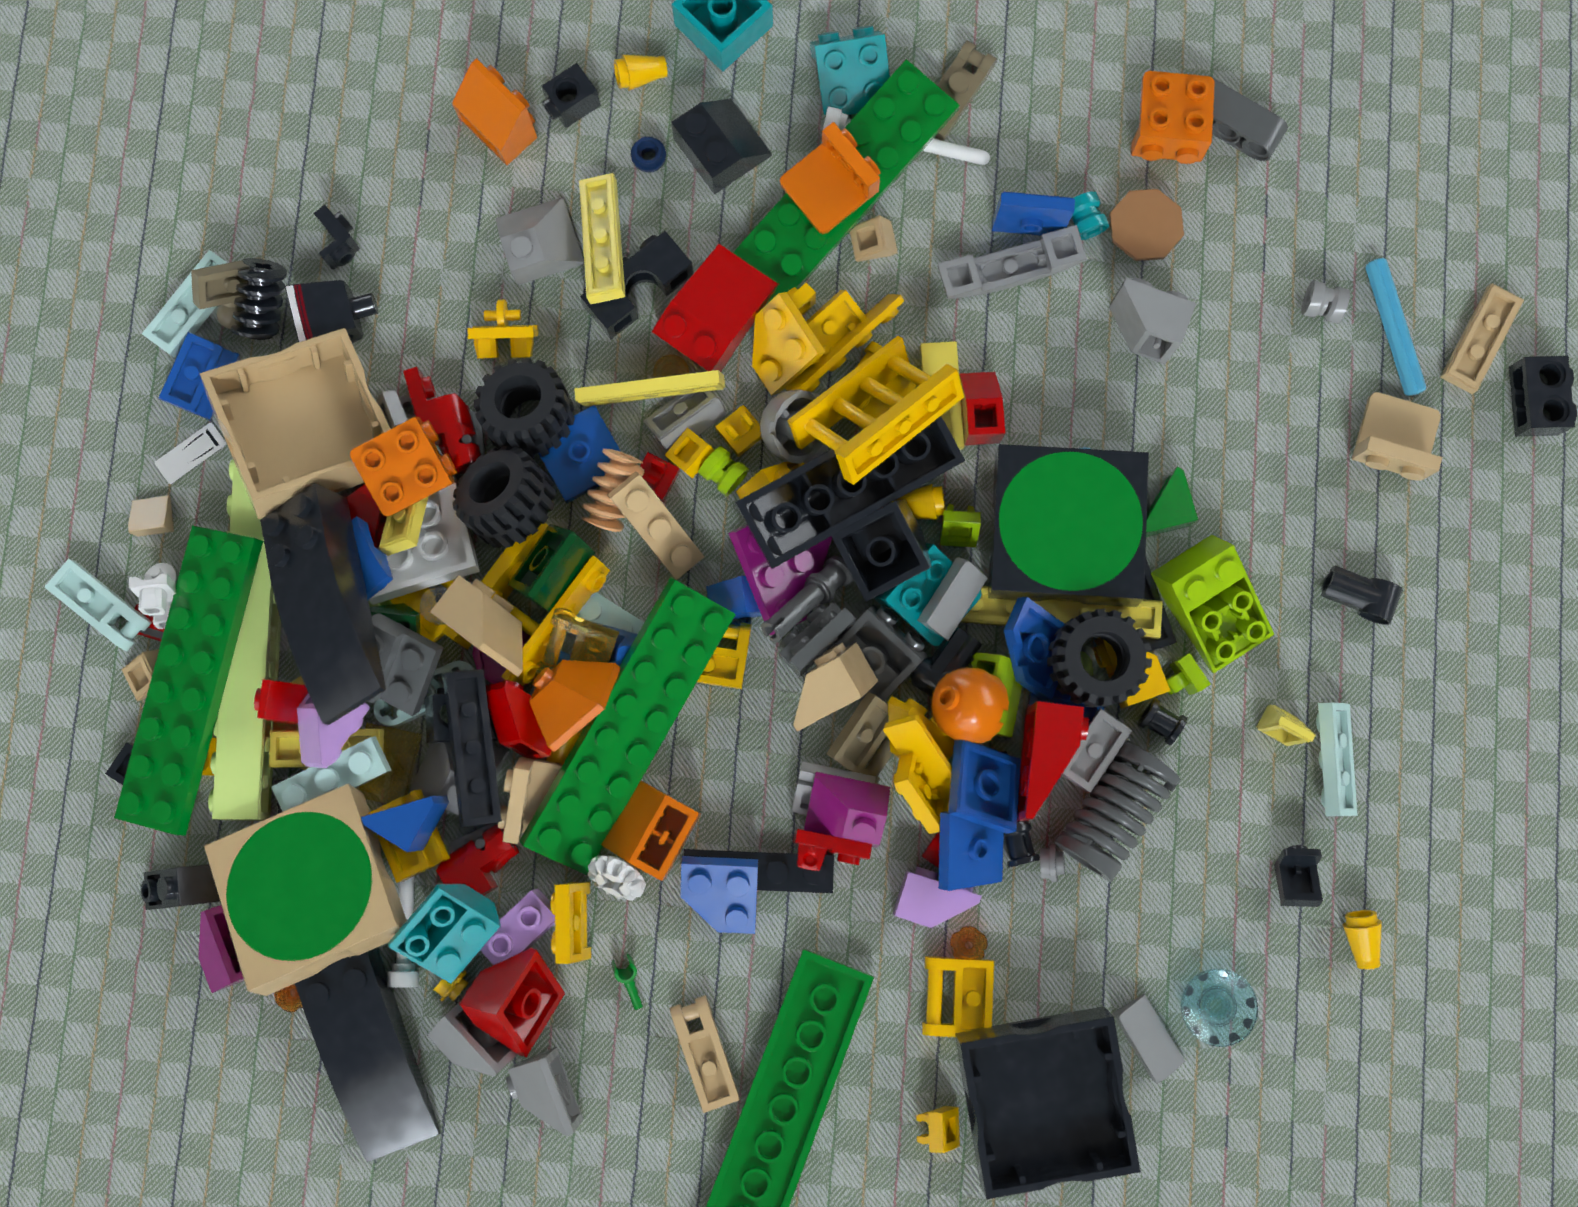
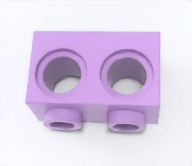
M538 888L531 890L499 920L500 928L480 951L495 965L529 949L555 924V915L552 914L549 899Z

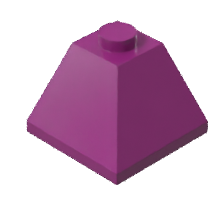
M816 772L804 830L872 844V847L877 848L881 843L887 818L891 787Z
M222 905L204 910L200 916L198 958L211 993L244 981Z

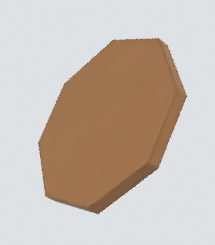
M1159 189L1129 191L1109 214L1112 242L1135 261L1164 259L1184 236L1181 207Z

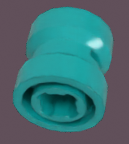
M1086 192L1073 198L1075 199V207L1071 219L1074 226L1077 225L1081 241L1093 238L1109 228L1110 225L1106 215L1098 209L1101 202L1097 192Z

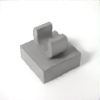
M396 390L382 392L376 401L381 407L390 429L416 417L415 414H405L403 408L409 407L412 403L410 396L399 398Z

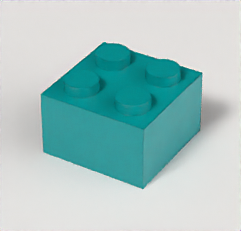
M675 0L672 3L674 25L722 72L773 27V5L768 0Z

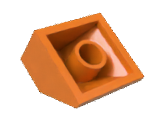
M562 660L552 670L548 667L543 669L534 679L532 684L536 688L529 703L545 741L553 752L605 709L621 668L616 663Z

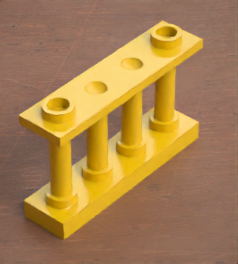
M896 336L787 421L799 449L802 450L812 441L818 439L835 451L843 478L854 485L963 399L964 394L956 368L946 364L930 376L909 363L903 338ZM897 375H901L918 385V387L905 397H902L885 385ZM870 396H873L891 408L875 419L857 406ZM843 417L863 429L849 441L829 429Z
M546 523L541 524L534 535L530 534L527 536L526 541L520 544L515 542L512 547H507L481 580L482 583L495 592L491 599L497 594L507 601V597L514 590L508 585L509 581L549 525ZM592 555L541 624H538L512 605L514 608L510 614L522 622V630L531 637L522 648L523 671L521 674L516 676L506 669L501 677L524 686L536 676L539 669L538 666L592 594L598 592L603 587L610 570L598 558ZM448 625L443 630L445 635L467 650L472 645Z

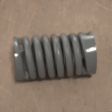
M1126 741L1114 757V761L1106 769V773L1099 779L1098 785H1095L1091 791V797L1083 799V809H1078L1074 812L1075 821L1068 822L1065 825V831H1062L1054 841L1070 857L1109 882L1114 880L1122 868V864L1093 843H1097L1121 860H1127L1130 853L1101 830L1110 834L1129 848H1135L1138 844L1137 839L1133 835L1117 826L1109 818L1118 822L1137 836H1143L1146 833V828L1141 823L1121 811L1115 805L1123 808L1129 814L1148 825L1152 824L1154 816L1142 806L1155 813L1160 812L1162 809V804L1156 798L1129 780L1164 800L1169 799L1171 796L1170 791L1173 792L1181 781L1178 774L1165 763L1142 748ZM1132 764L1139 766L1138 769L1133 768ZM1152 774L1156 778L1166 783L1162 785L1154 779L1150 778V775ZM1123 793L1129 795L1131 798H1133L1135 801H1137L1138 803H1140L1142 806H1140L1139 804H1137V803L1134 802L1133 800H1131V799H1129L1128 797H1126Z

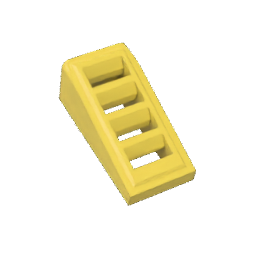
M1268 705L1256 727L1262 733L1286 746L1309 743L1316 736L1299 718L1276 705Z

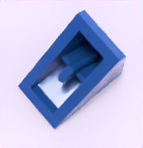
M738 576L706 586L707 598L735 613L736 615L733 620L762 616L746 576Z
M447 795L430 796L363 816L361 820L364 826L404 851L424 850L449 801Z

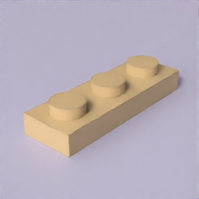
M634 472L608 494L609 498L676 580L704 558L701 551L638 472Z

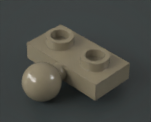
M243 260L191 270L193 303L200 310L219 306L216 312L217 320L227 329H231L233 325H242L243 322L233 318V312L244 311L245 308L235 305L234 301L237 297H246V294L237 291L236 285L248 283V280L240 278L238 270L249 269L250 266L244 264Z

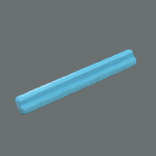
M1385 258L1375 259L1366 265L1367 275L1404 394L1406 396L1417 395L1426 390V383L1388 262Z

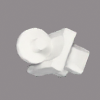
M168 563L153 565L145 573L144 580L137 577H129V589L139 598L138 610L144 615L153 616V624L158 629H165L173 595L176 594V584L179 577L175 568Z

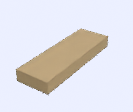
M1491 283L1485 289L1440 378L1470 394L1477 392L1524 299Z

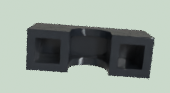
M664 231L659 236L652 235L641 244L640 250L630 258H623L624 298L590 305L586 297V287L583 290L584 294L580 298L586 311L611 340L638 319L636 307L628 299L629 293L634 286L643 282L653 283L667 297L691 278L694 274L693 265L669 234Z

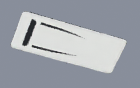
M208 423L156 460L155 465L167 482L172 484L226 445V441L212 423Z

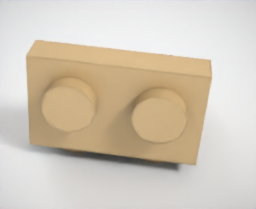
M1375 392L1371 394L1367 400L1352 460L1365 463L1366 466L1373 469L1388 470L1401 474L1406 479L1424 480L1439 471L1443 458L1431 454L1441 418L1440 412L1436 409L1383 393Z
M519 757L514 770H507L504 792L510 793L508 806L502 805V822H498V828L504 829L503 842L518 844L522 833L525 832L563 763Z

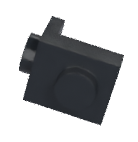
M323 205L314 212V215L334 238V241L321 250L319 255L334 270L338 266L348 264L354 258L355 253L360 250V247L348 233L353 227L339 211L333 215L328 207Z
M1294 845L1282 850L1274 864L1281 906H1320L1323 901L1317 865L1322 858L1320 849H1308L1304 845Z

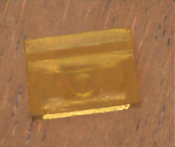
M366 722L365 729H384L383 753L391 767V771L356 789L364 793L367 800L389 803L407 795L409 792L422 734Z

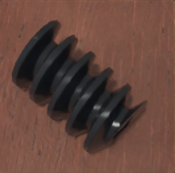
M246 258L243 259V263L250 266V268L238 270V276L248 280V283L236 285V290L246 294V297H237L234 301L235 305L245 309L244 311L233 312V318L243 322V324L233 325L231 332L254 340L271 339L279 333L280 326L277 322L281 319V311L278 308L283 304V298L280 294L285 289V284L282 280L286 278L287 270L282 265L273 261Z

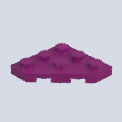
M747 525L728 533L764 622L804 588L806 578L809 575L822 570L832 536L771 569ZM808 614L799 623L805 621ZM772 631L769 635H774L775 631Z

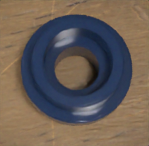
M648 136L642 137L632 146L631 159L638 170L646 173L655 172L664 165L666 150L663 143L658 139ZM647 152L655 154V157L651 160L643 159V155Z

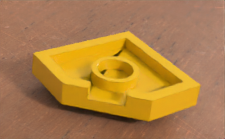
M787 292L778 293L755 315L752 367L770 395L779 394L826 352Z

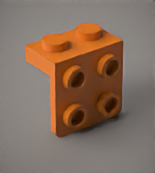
M1159 71L1145 72L1141 86L1139 127L1131 144V156L1142 157L1148 161L1159 159L1177 160L1182 164L1201 162L1212 143L1214 79L1203 75Z
M834 122L822 130V144L780 178L781 187L817 231L822 234L828 233L878 193L880 184L879 175L881 172L876 163L869 156L863 158L856 149L858 145L852 134L845 128L840 130Z
M413 417L355 447L350 452V457L381 513L385 516L394 515L437 491L456 483L452 475L456 474L457 470L447 453L442 456L434 444V442L439 440V437L429 420L422 422L420 417Z

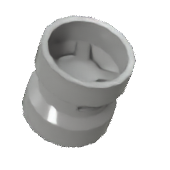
M1312 280L1303 299L1301 314L1312 318L1318 315L1323 316L1326 321L1339 324L1348 307L1350 289L1338 286L1331 289L1327 288L1323 282Z

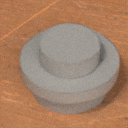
M1050 844L1049 848L1040 849L1041 878L1051 879V882H1058V875H1065L1064 852H1057L1056 844Z

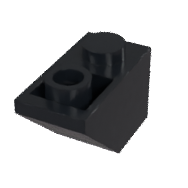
M209 864L144 872V880L141 883L140 891L142 900L146 905V910L221 902Z

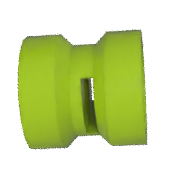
M719 446L707 457L700 467L698 474L707 481L712 480L715 482L718 491L727 497L745 479L749 468L742 462L732 460L730 452L723 446Z

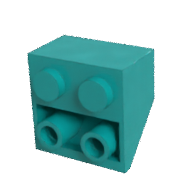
M438 884L388 942V947L447 982L452 983L500 928L501 925L495 903L465 884Z

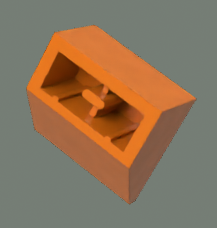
M476 58L471 62L452 105L458 118L508 166L537 139L533 127L535 119L527 110L530 105L524 96L516 89L512 92L503 85L505 80L492 65L486 68Z
M641 780L601 845L631 865L660 881H664L701 813Z

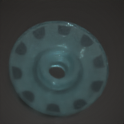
M1214 968L1200 972L1189 981L1182 994L1181 1013L1186 1027L1198 1040L1211 1046L1227 1047L1241 1042L1251 1033L1258 1017V1002L1251 985L1242 976L1227 969ZM1214 999H1219L1222 1004L1221 1010L1217 1013H1213L1210 1010V1003Z

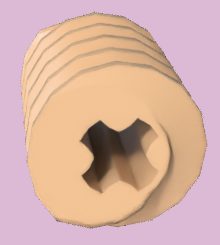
M603 448L602 453L610 458V462H598L597 464L605 472V475L592 477V480L600 486V489L587 491V494L595 502L594 504H582V508L590 513L589 517H582V520L608 531L620 532L624 529V524L618 518H625V516L609 498L608 494L634 472H638L643 476L644 469L637 464L643 462L626 453Z

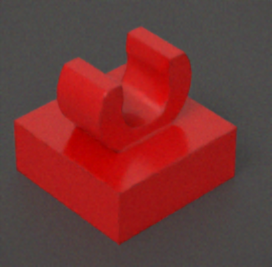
M647 452L642 461L643 463L640 465L644 469L642 478L660 501L664 503L680 473V468Z

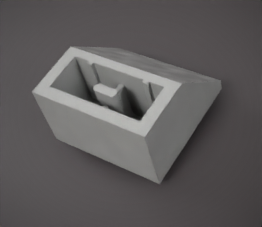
M1126 278L1111 301L1109 309L1130 351L1165 365L1182 344L1196 303L1187 300V297L1180 292H1164L1153 288V285L1144 279L1133 278L1131 280Z

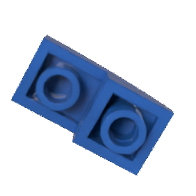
M356 516L352 519L353 531L369 600L379 591L383 590L393 580L386 554L374 547L367 522Z

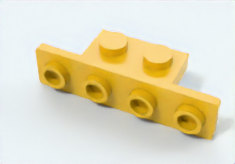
M840 290L806 321L826 352L785 389L787 391H814L820 384L819 378L828 370L832 372L839 368L846 361L845 355L852 348L864 345L873 336L871 331L880 323L885 324L898 314L899 310L897 307L905 301L900 294H888L868 313L864 314L846 290Z
M913 715L884 724L883 731L900 755L897 771L893 778L895 789L898 794L903 795L910 805L916 820L921 821L929 834L940 832V812H946L949 808L952 766L919 716Z

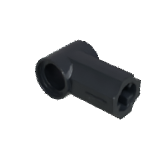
M1335 565L1331 567L1321 587V596L1357 610V614L1368 621L1390 625L1403 589L1393 582L1379 578L1368 579Z
M957 627L948 641L943 640L932 657L925 658L917 666L912 675L911 683L932 698V693L937 683L946 674L961 667L966 668L982 644Z

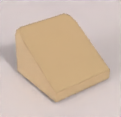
M880 215L856 224L850 231L854 256L857 262L888 257L898 253L892 223Z
M171 496L132 500L128 532L137 537L174 532Z
M159 649L142 652L122 668V672L137 701H141L147 696Z

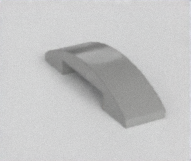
M1077 225L1042 234L1041 239L976 258H973V254L938 263L937 266L947 299H957L1001 291L1036 281L1086 261L1087 257Z

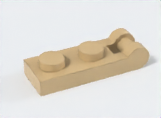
M707 996L695 998V1003L684 1007L681 1004L670 1007L671 1017L703 1113L739 1101L740 1096ZM700 1017L703 1028L690 1033L687 1022Z

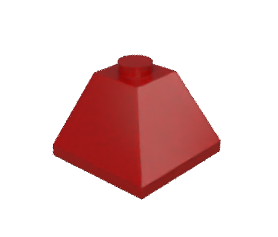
M530 948L480 971L472 985L467 989L459 1005L476 1027L518 1055L527 1058L565 992L536 949Z

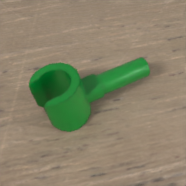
M626 954L629 961L628 967L618 969L614 959H612L611 966L616 980L624 983L634 1010H638L643 1007L634 980L637 975V969L632 956Z

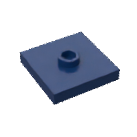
M1003 191L992 219L991 231L1042 236V234L1067 228L1074 213L1075 199Z
M595 405L574 415V424L568 425L571 432L567 438L561 437V446L557 449L552 446L548 449L549 454L543 457L539 453L567 504L586 494L588 490L599 487L592 480V477L604 476L605 472L597 464L598 462H610V458L602 453L603 448L620 451Z
M955 740L948 814L1007 834L1016 832L1021 759L978 743Z
M948 811L940 812L938 889L952 891L1002 882L1004 832L950 815Z

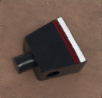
M343 280L285 286L298 342L345 328L351 342L354 343L362 339L364 335L360 319L379 313L373 293L354 297L352 290Z

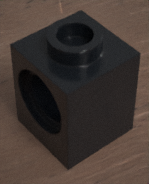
M575 63L541 85L546 98L542 101L545 110L552 120L559 118L565 128H568L601 106L596 88L578 63ZM567 94L576 95L571 101L561 100Z

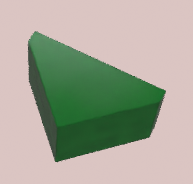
M1178 466L1168 475L1147 511L1146 537L1189 527L1198 520L1185 472Z

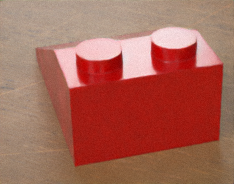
M718 244L671 300L651 332L707 371L719 370L722 372L755 322V315L767 304L779 284L721 244Z
M1037 701L1026 708L1021 750L1017 821L1034 819L1079 749L1081 740H1086L1089 719L1088 717H1083L1084 707Z

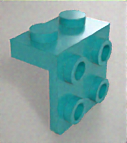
M873 26L853 28V35L839 37L838 31L818 34V41L810 42L811 55L816 60L822 110L825 116L828 106L842 109V113L847 115L858 113L890 78L885 34L880 31H874Z
M926 543L932 567L874 597V599L880 605L894 609L928 643L939 646L944 638L917 620L953 562L934 544ZM981 590L979 591L971 606L965 613L964 617L980 600L982 596Z

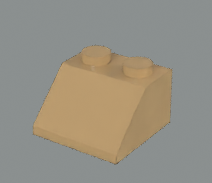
M458 575L430 612L479 650L516 676H519L523 671L522 622L510 614L514 607L497 594L491 599L495 592L477 578L471 584Z
M843 642L814 660L816 667L806 674L793 724L796 731L862 698L878 682L857 642L848 647H845Z

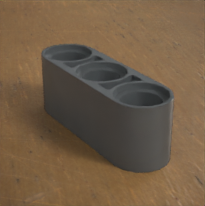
M1214 79L1212 135L1253 159L1268 161L1288 130L1287 123L1278 115Z

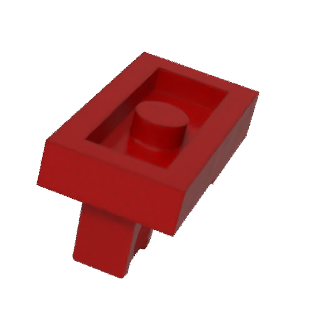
M801 829L795 831L793 841L794 844H798L797 867L811 871H820L827 850L830 851L829 853L838 854V862L859 866L860 859H870L872 844Z

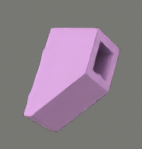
M308 693L297 708L301 762L306 767L327 768L340 757L341 748L350 735L354 734L362 726L363 717L370 709V706L364 703L330 725L322 723Z
M916 867L915 873L905 872L893 915L932 928L979 904L981 895L972 893L974 887L952 891L938 889L939 881H936L938 873Z

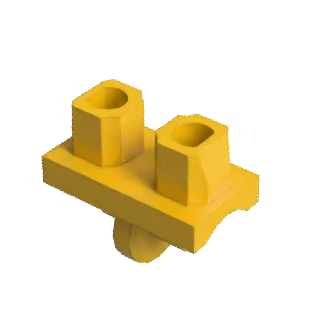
M498 299L496 310H484V321H497V326H473V328H467L468 339H474V347L478 359L499 357L498 338H510L511 358L531 357L534 337L539 336L538 325L509 326V321L521 320V310H508L507 301L505 299Z

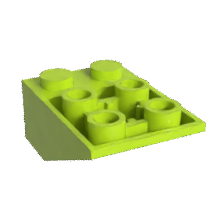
M1211 534L1151 572L1164 602L1212 673H1216L1275 635L1233 544Z

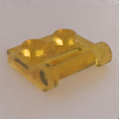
M556 608L551 618L553 628L543 659L537 663L538 667L535 677L546 667L552 670L557 665L567 632L577 635L569 660L608 663L610 662L619 632L577 617L569 609Z

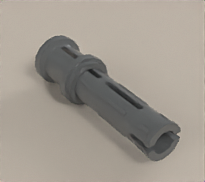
M831 556L825 562V567L820 572L812 573L806 578L804 588L771 618L761 624L762 632L766 637L772 631H775V634L770 637V641L778 643L787 632L818 604L829 603L834 598L835 591L841 586L849 585L854 580L844 559L839 556Z

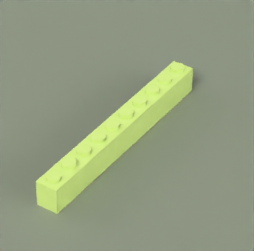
M232 459L229 463V476L231 481H233L232 495H229L227 498L230 531L227 532L262 540L263 545L213 731L217 737L216 752L212 754L210 763L211 771L214 774V789L209 793L208 807L210 812H212V819L263 821L270 818L273 768H269L270 730H274V721L257 718L258 711L254 708V697L257 689L261 688L262 679L278 681L281 619L271 585L261 519L257 518L235 462Z

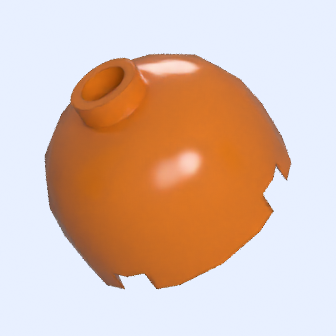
M961 667L946 674L937 683L931 699L932 717L941 732L954 740H966L978 744L991 740L1001 730L1004 723L999 721L1003 715V710L1008 711L1009 706L1007 689L1000 678L978 668Z

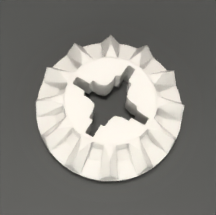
M596 856L588 865V877L595 881L594 885L605 890L606 894L614 895L617 899L625 898L626 900L633 901L636 897H641L646 887L645 880L639 871L621 858L615 856Z

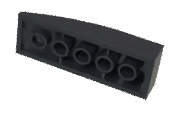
M940 416L854 485L843 478L835 451L831 449L735 502V505L770 568L773 569L966 460L942 416Z
M313 483L266 515L260 522L271 585L291 652L322 723L330 725L385 691L386 685L348 500L319 484Z
M378 947L361 955L340 959L328 965L319 973L295 983L319 1055L366 1162L441 1133L392 987H387L388 976Z

